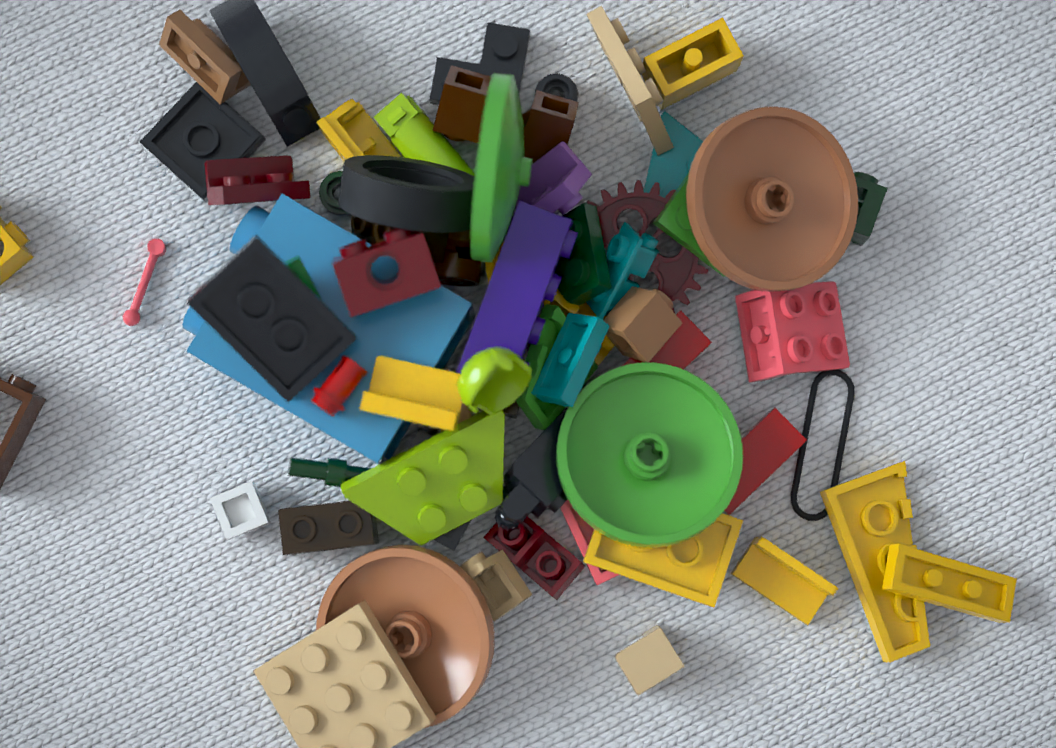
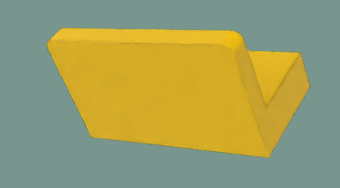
M378 356L375 361L369 391H364L360 410L456 431L463 403L457 387L460 374Z
M754 537L731 572V575L805 625H809L827 595L834 596L839 589L764 537Z

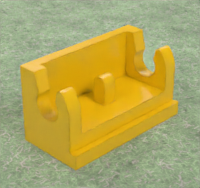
M353 98L317 121L322 134L343 161L350 157L365 155L401 157L360 102L356 103Z

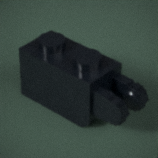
M567 408L513 462L511 468L505 473L504 487L509 492V495L495 511L494 519H496L498 528L501 527L507 531L509 529L514 530L530 513L537 519L547 508L556 513L568 500L560 482L556 462L558 436L562 421L568 410Z

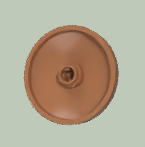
M761 107L727 119L717 126L703 141L694 157L688 175L686 202L693 235L711 264L720 273L739 285L768 292L801 288L827 274L838 263L849 246L858 214V191L852 166L837 139L817 120L804 113L784 107Z
M393 545L379 548L358 557L344 567L332 580L322 598L317 616L316 630L366 600L437 717L434 722L425 728L448 720L468 705L480 691L488 677L495 645L491 613L482 592L473 579L459 565L446 556L431 549L413 545Z

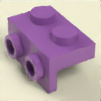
M560 142L532 164L529 187L520 186L515 209L519 201L552 213L559 210L563 215L583 198L579 191L591 177L592 173L565 142Z

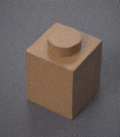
M633 286L603 319V321L610 325L606 336L623 356L647 363L650 362L681 326L682 322L673 312V302L666 294L658 289L647 290Z

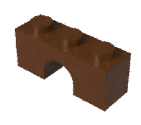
M451 65L444 82L432 131L443 133L446 138L453 141L463 142L467 140L479 144L486 98L492 77ZM536 90L531 107L522 114L524 157L532 159V163H534L560 142H565L568 145L579 102Z

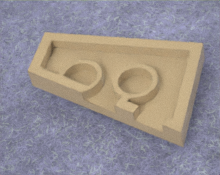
M602 6L588 12L586 15L620 84L623 85L640 122H643L657 155L659 156L674 148L656 107L663 103L661 95L652 78L643 82L640 74L646 72V69L636 49L632 48L626 51L624 44L629 42V39L618 18L610 21Z

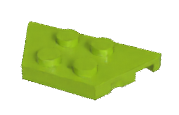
M482 411L458 423L456 431L445 430L340 484L341 491L346 499L422 546L502 504L505 414L501 411L498 414L489 415Z

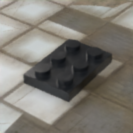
M257 234L187 299V304L288 403L357 339L356 334Z

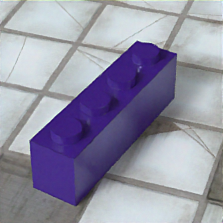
M519 201L456 373L461 374L464 365L472 356L492 347L507 348L523 360L528 344L531 343L537 346L546 319L539 317L544 300L553 302L562 276L554 273L561 256L569 259L578 236L577 232L571 230L573 225L571 219Z

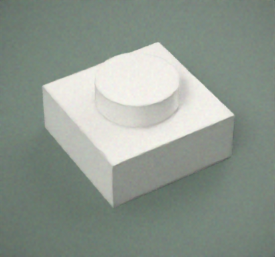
M255 481L247 482L210 498L226 540H231L271 523Z

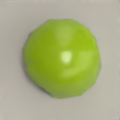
M503 347L485 349L474 354L461 371L457 382L461 400L474 413L479 412L476 408L478 407L489 415L498 414L511 405L525 391L531 381L532 370L510 349Z

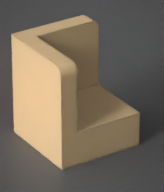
M658 625L644 632L642 638L615 654V660L638 696L685 667L663 630Z

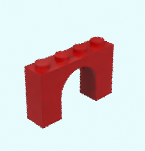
M680 310L676 315L682 322L681 326L649 363L667 364L684 370L712 343ZM630 358L622 366L647 362ZM776 408L768 411L741 437L743 448L742 472L735 494L723 511L724 514L730 515L807 441Z

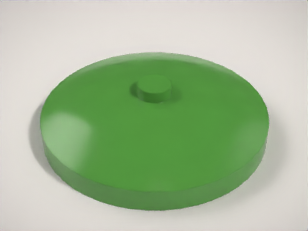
M494 73L486 98L476 166L471 223L472 260L493 262L512 221L520 186L529 187L532 159L524 158L523 117L514 75Z
M634 363L607 371L595 378L579 392L573 407L568 408L561 424L557 441L556 462L558 475L566 497L579 516L592 528L606 537L623 544L637 547H664L681 543L698 535L723 513L739 484L742 472L743 448L741 435L731 410L709 384L694 374L675 366L661 363Z

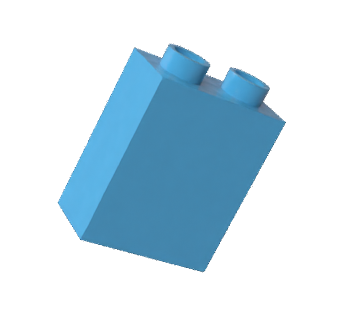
M281 194L271 212L264 210L258 205L252 207L241 220L232 237L229 248L230 252L236 254L257 234L284 262L299 255L320 294L321 300L356 334L357 339L289 403L190 306L183 319L182 327L195 335L186 352L377 464L391 459L412 422L360 410L364 391H369L376 358L384 356L444 370L475 317L472 303L441 286L417 296L351 317L335 274L332 260L334 257L340 256L338 248L362 239L284 194ZM389 256L377 258L371 266L373 274L385 280L394 277L399 269L396 260ZM345 355L359 364L368 373L361 379L342 405L345 408L344 412L338 411L333 418L311 402L315 396L313 389L315 387L321 388L341 361L342 356Z

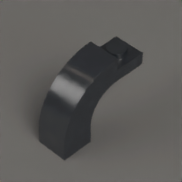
M227 0L210 9L209 11L285 145L288 147L319 130L317 121L321 117L254 0Z

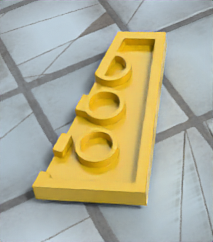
M905 461L820 491L883 662L888 663L930 647L924 601L882 590L890 545L902 544L917 549V545H913L909 518H913L911 500L906 497L904 477H907Z

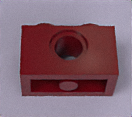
M395 228L383 233L385 241L367 246L364 239L338 248L340 256L333 258L332 265L351 317L441 287L422 231ZM389 256L395 259L399 265L396 275L386 280L376 277L371 270V266L377 258Z

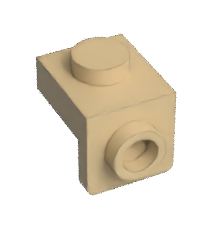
M503 549L487 558L483 552H480L460 566L473 579L482 592L493 621L503 617L532 596L529 588Z

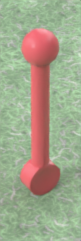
M154 238L147 245L150 253L131 307L123 314V321L128 326L137 325L140 321V313L138 311L157 259L166 252V245L161 239Z

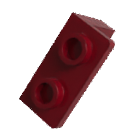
M290 155L218 159L205 162L208 205L277 201L281 194L292 200L311 198L309 180L294 181L293 159Z

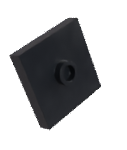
M195 82L142 138L140 143L207 203L205 162L207 160L249 158L266 139L226 101L219 104L202 86Z

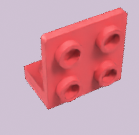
M834 281L813 282L801 288L785 291L751 290L735 296L749 383L766 381L790 374L849 368L850 361L838 290Z

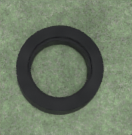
M379 155L350 157L344 161L338 205L345 212L353 216L385 226L437 233L467 231L471 229L475 176L445 165L410 158Z

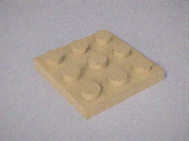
M366 600L355 605L253 670L299 748H391L437 719Z

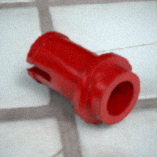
M343 355L341 361L321 388L315 387L313 389L315 396L311 402L334 418L338 411L344 412L345 408L342 405L368 372L352 359Z

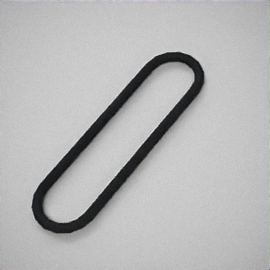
M840 370L822 371L814 378L810 389L802 435L808 441L816 393L820 381L829 375H836L842 378L847 384L848 396L831 487L838 485L855 395L854 384L851 378ZM806 441L799 448L791 490V505L799 517L808 521H818L828 515L826 508L818 514H808L797 503V494L807 446Z

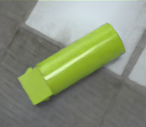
M401 92L374 116V119L392 138L391 142L405 158L437 163L464 171L473 176L476 175L443 134L432 131L434 124L410 95L406 96Z

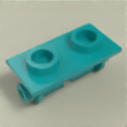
M626 222L623 223L619 233L611 239L607 248L606 259L612 288L586 302L596 316L602 320L632 286L640 288L638 283L628 280L630 273L645 278L659 252L656 248L659 242L658 239L646 233H643L640 237Z

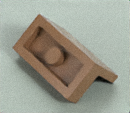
M180 9L167 16L159 46L219 104H222L251 85L231 49L200 19L192 21Z

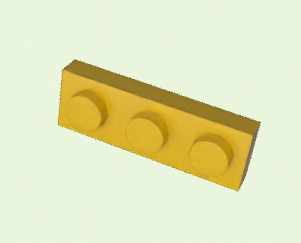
M894 544L889 547L882 590L997 623H1010L1017 578L902 544Z

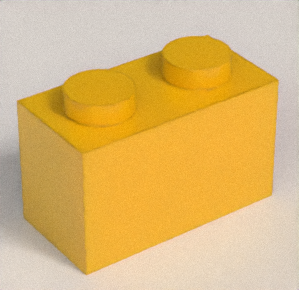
M722 17L644 57L643 65L646 72L642 73L641 76L644 81L652 78L663 100V103L659 104L658 107L660 110H663L737 72L744 55Z

